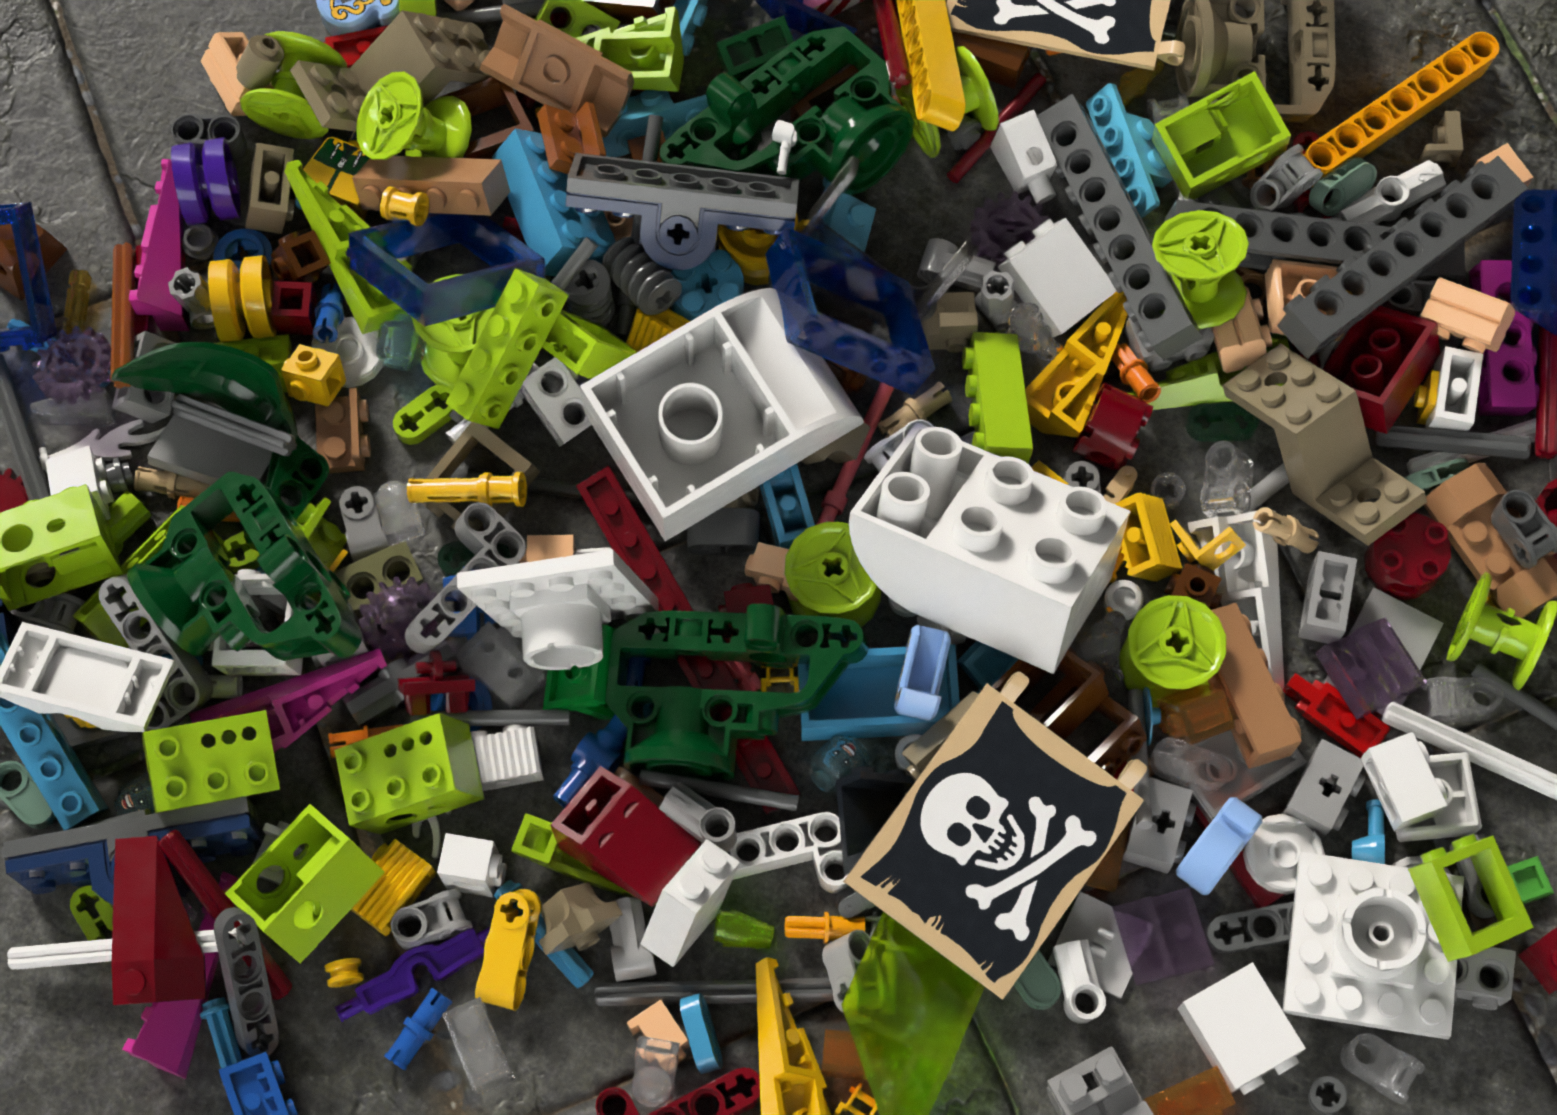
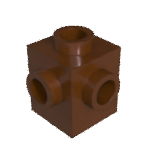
M314 230L303 235L294 232L278 240L280 246L271 254V265L275 275L279 280L286 282L299 281L312 282L314 284L322 279L320 273L331 264Z
M1185 563L1181 574L1172 573L1164 593L1174 596H1188L1204 603L1210 610L1218 608L1223 593L1217 591L1222 578L1216 576L1212 569L1204 565Z

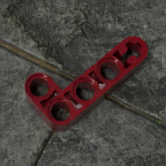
M741 1067L647 1115H698L696 1106L704 1098H713L718 1102L719 1110L715 1115H741L753 1109L760 1102V1076L751 1068ZM740 1080H744L747 1085L755 1084L751 1088L752 1096L745 1098L742 1093H738L730 1098L733 1107L726 1109L724 1096L719 1091L720 1089L726 1088L728 1096L738 1090L737 1082ZM607 1088L596 1099L595 1108L597 1115H605V1105L614 1098L625 1101L627 1106L623 1115H639L630 1095L621 1088Z

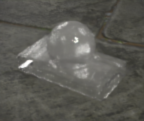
M395 480L381 485L377 493H374V497L389 546L426 534L417 503H410L408 501L407 483Z
M639 1036L636 1045L634 1078L631 1089L633 1092L632 1097L640 1104L647 1107H658L663 1103L669 1104L674 1100L680 1043Z

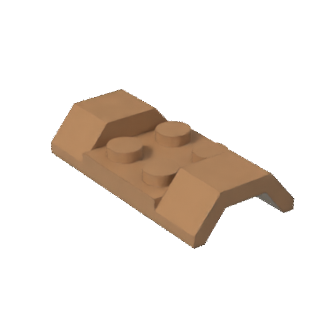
M506 4L502 5L500 15L503 22L494 47L481 63L479 70L543 105L547 104L559 109H565L574 114L580 110L585 102L593 103L601 135L604 138L607 137L623 114L634 85L632 72L602 57L603 53L540 19L536 21Z
M1475 463L1435 488L1426 496L1427 503L1423 506L1435 522H1440L1446 527L1451 545L1477 581H1479L1484 572L1491 575L1492 582L1488 596L1494 605L1503 611L1511 608L1515 610V616L1524 619L1533 611L1557 597V560L1553 556L1555 553L1551 551L1537 560V565L1530 569L1523 567L1516 560L1510 547L1491 522L1494 508L1507 492L1486 463ZM1506 507L1511 516L1521 518L1516 509ZM1507 621L1509 625L1514 626L1513 623Z

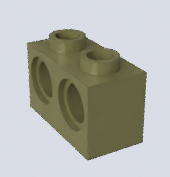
M405 540L334 571V574L343 582L351 594V598L347 602L352 606L359 622L378 620L386 614V610L400 604L401 606L413 604L422 597V594L428 592L424 579ZM407 571L410 573L409 577L401 583L391 581L397 572ZM364 587L374 588V592L370 597L366 599L356 598L360 589Z

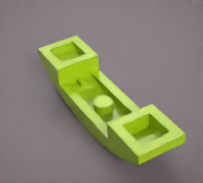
M525 813L511 852L581 882H589L592 886L625 897L637 898L559 849L550 826L552 822Z

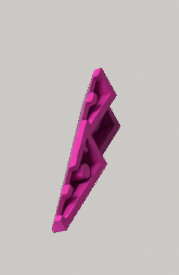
M162 159L161 181H156L155 192L159 194L158 204L150 206L141 243V265H136L134 272L135 277L139 278L138 290H130L128 300L137 315H152L160 331H190L189 313L170 294L168 282L173 279L175 271L186 268L185 252L182 248V238L184 235L183 217L174 184L172 162L170 159Z
M378 648L190 713L189 716L192 723L266 710L273 751L275 753L281 747L287 748L332 711L331 706L348 692L352 694L359 689L360 682L377 668L382 670L387 665L383 654Z
M223 871L220 876L219 886L226 893L239 878ZM203 906L202 913L205 916L198 931L214 930L215 921ZM218 952L204 953L207 999L153 1003L151 1007L146 1006L141 1014L144 1024L137 1039L128 1038L122 1050L134 1057L147 1061L156 1068L186 1079L202 1021L200 1018V1013L203 1012L201 1005L208 1000L219 960Z

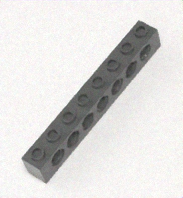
M1071 94L1037 115L1049 146L1055 155L1057 163L1055 171L1061 179L1066 177L1069 186L1064 189L1075 207L1080 205L1083 214L1079 216L1083 227L1089 235L1095 234L1098 242L1093 247L1103 264L1109 262L1113 271L1108 273V277L1118 293L1123 291L1127 298V301L1123 303L1124 309L1133 323L1139 321L1143 330L1138 332V336L1148 352L1154 350L1164 361L1201 340L1203 336L1171 274L1156 261L1152 248L1153 239L1085 108L1074 94ZM1073 139H1075L1072 144L1068 145V143H1069L1070 141H1072ZM1089 167V169L1086 172L1081 174V172L1085 168ZM1104 194L1101 200L1095 202L1099 196ZM1119 223L1115 229L1109 231L1114 224ZM1134 251L1130 258L1124 260L1128 253ZM1149 280L1147 286H1145L1142 289H1139V286L1143 282ZM1165 309L1161 317L1153 319L1157 312Z
M1499 156L1486 165L1480 161L1465 174L1467 179L1462 183L1456 179L1446 186L1439 194L1441 198L1436 202L1432 198L1425 201L1414 212L1416 216L1409 221L1406 217L1402 218L1388 231L1390 235L1383 240L1378 236L1362 250L1364 255L1357 259L1352 255L1336 269L1338 274L1330 278L1328 275L1320 278L1310 288L1311 294L1305 298L1301 294L1294 297L1283 308L1286 314L1277 325L1278 328L1308 360L1512 208L1528 190V187Z
M1194 199L1176 200L1165 217L1166 221L1180 213L1203 210L1218 212L1234 219L1245 230L1249 242L1246 257L1239 267L1264 270L1270 268L1269 265L1273 259L1339 267L1352 255L1357 259L1364 255L1362 250L1378 236L1384 240L1390 235L1388 231L1392 228L1379 226L1375 222L1355 223L1343 221L1337 217L1323 219L1308 217L1303 213H1276L1266 208L1252 210L1237 208L1232 204H1205ZM1465 243L1415 280L1437 281L1440 277L1460 284L1466 277Z

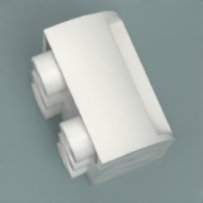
M773 288L751 291L712 308L580 385L586 417L664 541L674 537L864 423L863 418L781 292Z
M916 422L851 510L849 531L854 551L866 573L888 597L914 614L1054 674L1112 578L1130 511L1106 501L1099 492L1093 489L1072 487L1033 471L1031 466L1021 459L1000 457L963 442L957 434L949 429L927 427Z

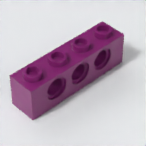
M1481 260L1468 271L1470 289L1497 299L1498 296H1501L1516 311L1511 325L1506 331L1511 340V345L1503 341L1497 352L1485 349L1483 353L1477 397L1479 416H1523L1537 407L1536 404L1539 401L1540 390L1534 378L1537 351L1535 346L1532 345L1531 331L1534 326V313L1529 309L1528 299L1531 291V276L1526 272V261ZM1503 368L1508 369L1513 374L1514 382L1505 377Z

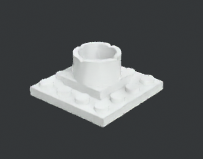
M613 549L457 573L458 589L510 635L522 638L524 662L538 669L567 670L571 669L574 665L582 668L596 664L603 658L602 624L607 625L611 620L621 618L631 621L643 613L659 611L656 595Z
M1300 852L1282 1008L1284 1014L1447 1040L1451 1037L1457 960L1447 961L1408 871L1410 868ZM1446 874L1462 910L1464 876ZM1374 935L1379 936L1383 941L1377 940Z

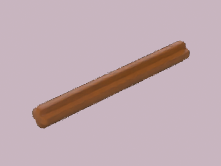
M127 242L123 245L116 244L113 248L110 380L115 369L134 360L135 311L128 299L130 290H135V251L132 249V245ZM112 381L114 382V387L118 389L131 386L120 381Z

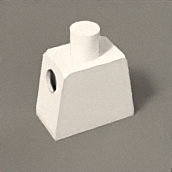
M1034 109L1000 123L990 148L1015 193L1020 194L1030 190L1037 205L1054 198L1056 192L1050 182V178L1057 167V163Z

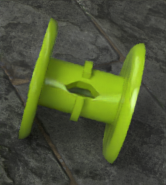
M285 31L265 34L278 41L284 51V57L277 69L279 72H276L271 80L274 88H259L248 91L240 99L241 109L248 118L258 125L277 134L299 139L323 137L329 131V128L321 126L290 69L298 60L338 66L340 68H347L346 61L332 47L313 37Z
M958 46L955 52L966 103L964 114L970 112L972 117L977 119L985 130H997L999 125L998 109L989 81L973 54L964 46ZM911 83L909 85H902L901 89L895 88L897 97L913 118V138L930 158L937 157L941 148L938 126L917 119Z
M405 71L392 72L379 79L367 93L360 107L356 123L357 142L363 154L372 160H387L400 153L403 149H405V156L463 158L472 132L471 114L465 102L455 96H440L423 107L422 90L417 80Z
M1203 210L1180 213L1166 220L1155 232L1152 243L1156 261L1171 274L1199 329L1220 326L1235 318L1244 307L1247 291L1242 277L1234 270L1245 259L1249 245L1245 230L1234 219L1218 212ZM1164 309V310H1160L1159 312H1160L1161 314H1163L1164 311H1165V309Z
M465 274L442 277L423 288L414 301L411 318L416 333L425 341L424 345H421V349L424 350L423 360L421 359V351L419 358L424 373L436 385H442L450 390L453 389L502 295L490 281L475 275Z
M826 521L808 527L794 539L786 554L784 572L790 591L798 599V601H792L787 596L792 613L794 615L829 616L854 620L860 627L871 620L881 602V589L872 581L859 562L851 542L849 524L846 522Z
M1484 572L1461 615L1451 640L1446 660L1450 662L1457 660L1469 639L1489 646L1490 653L1496 654L1498 651L1513 656L1518 660L1513 672L1512 685L1519 691L1531 675L1549 637L1557 613V601L1547 602L1534 623L1515 616V610L1511 608L1503 611L1486 604L1492 577L1489 573ZM1501 619L1513 623L1514 626L1502 622Z
M1167 595L1150 601L1136 613L1128 630V636L1120 650L1119 671L1128 690L1140 689L1143 691L1144 687H1148L1151 694L1152 707L1160 708V710H1179L1195 704L1208 692L1210 687L1208 680L1219 671L1225 658V631L1219 618L1204 603L1188 596Z

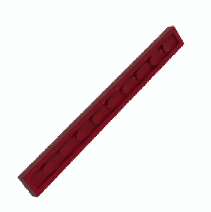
M607 466L577 484V489L612 549L658 598L659 611H694L612 469ZM679 655L677 661L693 688L741 691L723 661L709 660L707 656ZM727 706L719 709L716 713L715 721L724 722L728 720L732 715V707ZM765 735V740L737 739L736 763L750 787L802 796L767 735ZM762 806L768 816L780 809Z

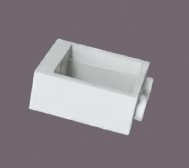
M251 569L238 570V574H234L242 581L249 595H283L272 586L275 582L267 574H261V572ZM288 601L286 605L285 622L294 614V611L292 610ZM220 635L214 641L211 666L228 676L301 675L303 658L282 661L271 656L266 650H240L237 652Z

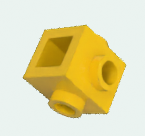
M299 344L291 357L285 360L281 369L290 397L329 407L346 382L339 354Z

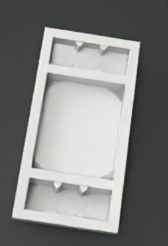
M22 622L0 666V697L39 714L61 713L77 717L103 730L145 732L174 669L175 662L165 657Z

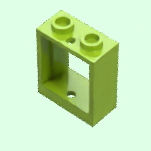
M561 310L542 346L576 374L589 379L596 377L637 353L635 349L603 325Z
M1475 834L1462 837L1451 842L1454 850L1446 853L1444 847L1429 851L1420 855L1423 863L1408 869L1448 962L1472 956L1534 928L1493 835L1480 840L1476 839ZM1470 857L1497 918V922L1472 933L1444 870L1445 867Z

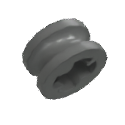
M1332 1076L1318 1078L1308 1091V1101L1311 1108L1321 1115L1336 1114L1342 1109L1347 1100L1345 1086L1339 1079ZM1324 1085L1331 1086L1332 1094L1338 1096L1337 1104L1332 1101L1330 1107L1322 1105V1098L1316 1096L1317 1088L1322 1091L1325 1088Z

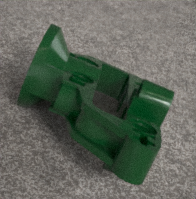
M836 27L813 31L804 35L741 82L728 72L716 76L706 91L708 107L679 128L661 145L660 157L662 163L797 178L799 182L814 170H817L840 192L852 195L863 192L875 185L893 169L904 154L912 138L914 121L911 113L891 97L892 88L886 62L846 27ZM847 64L855 66L859 72L834 91L835 102L823 115L822 110L814 106L792 123L797 132L798 139L789 152L786 174H778L777 168L781 143L773 141L762 151L757 150L760 142H762L761 130ZM731 155L735 160H731L727 156Z
M232 471L224 474L172 517L162 549L144 564L138 563L127 572V579L134 594L155 623L183 650L194 656H201L210 649V643L220 635L237 652L253 641L271 656L282 661L327 653L344 658L352 655L359 648L362 641L361 630L346 603L351 598L349 590L337 575L320 561L288 507L275 493L255 477ZM233 511L260 554L257 557L259 565L271 580L275 582L272 586L285 596L294 611L291 618L270 633L265 630L258 616L261 614L242 581L226 568L231 562L213 533V528Z
M770 604L748 605L747 613L673 610L646 612L616 628L612 633L605 701L628 729L624 768L640 775L641 769L717 782L733 779L737 739L765 740V735L777 734L779 718L807 713L816 708L850 664L863 660L867 655L869 644L862 628L854 620L844 618L786 615L782 608ZM655 628H658L661 633L654 634ZM732 631H736L738 636L731 637ZM808 633L818 634L817 642L811 647L800 646V641L804 635ZM828 634L831 635L833 640H829ZM653 635L652 640H649L647 636ZM853 635L856 641H850L849 647L844 648L842 643L847 642L848 636ZM731 637L730 643H726L723 639ZM679 655L707 656L709 660L754 662L757 667L762 665L770 668H792L793 664H809L807 684L800 691L793 693L712 690L684 686H626L629 659L632 657L679 659ZM647 703L654 704V710L650 716L642 719L638 718L639 709ZM727 706L732 707V715L728 720L724 722L715 721V716L719 709Z

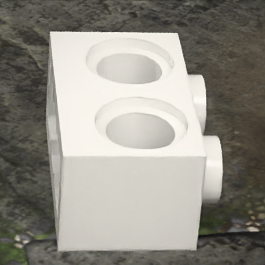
M554 357L525 378L520 392L560 447L592 424L584 413L581 390L575 381L579 378L578 374ZM551 374L557 377L560 383V389L557 393H548L543 389L541 385L543 375ZM573 405L580 410L582 418L579 424L572 425L564 419L563 411L565 406Z

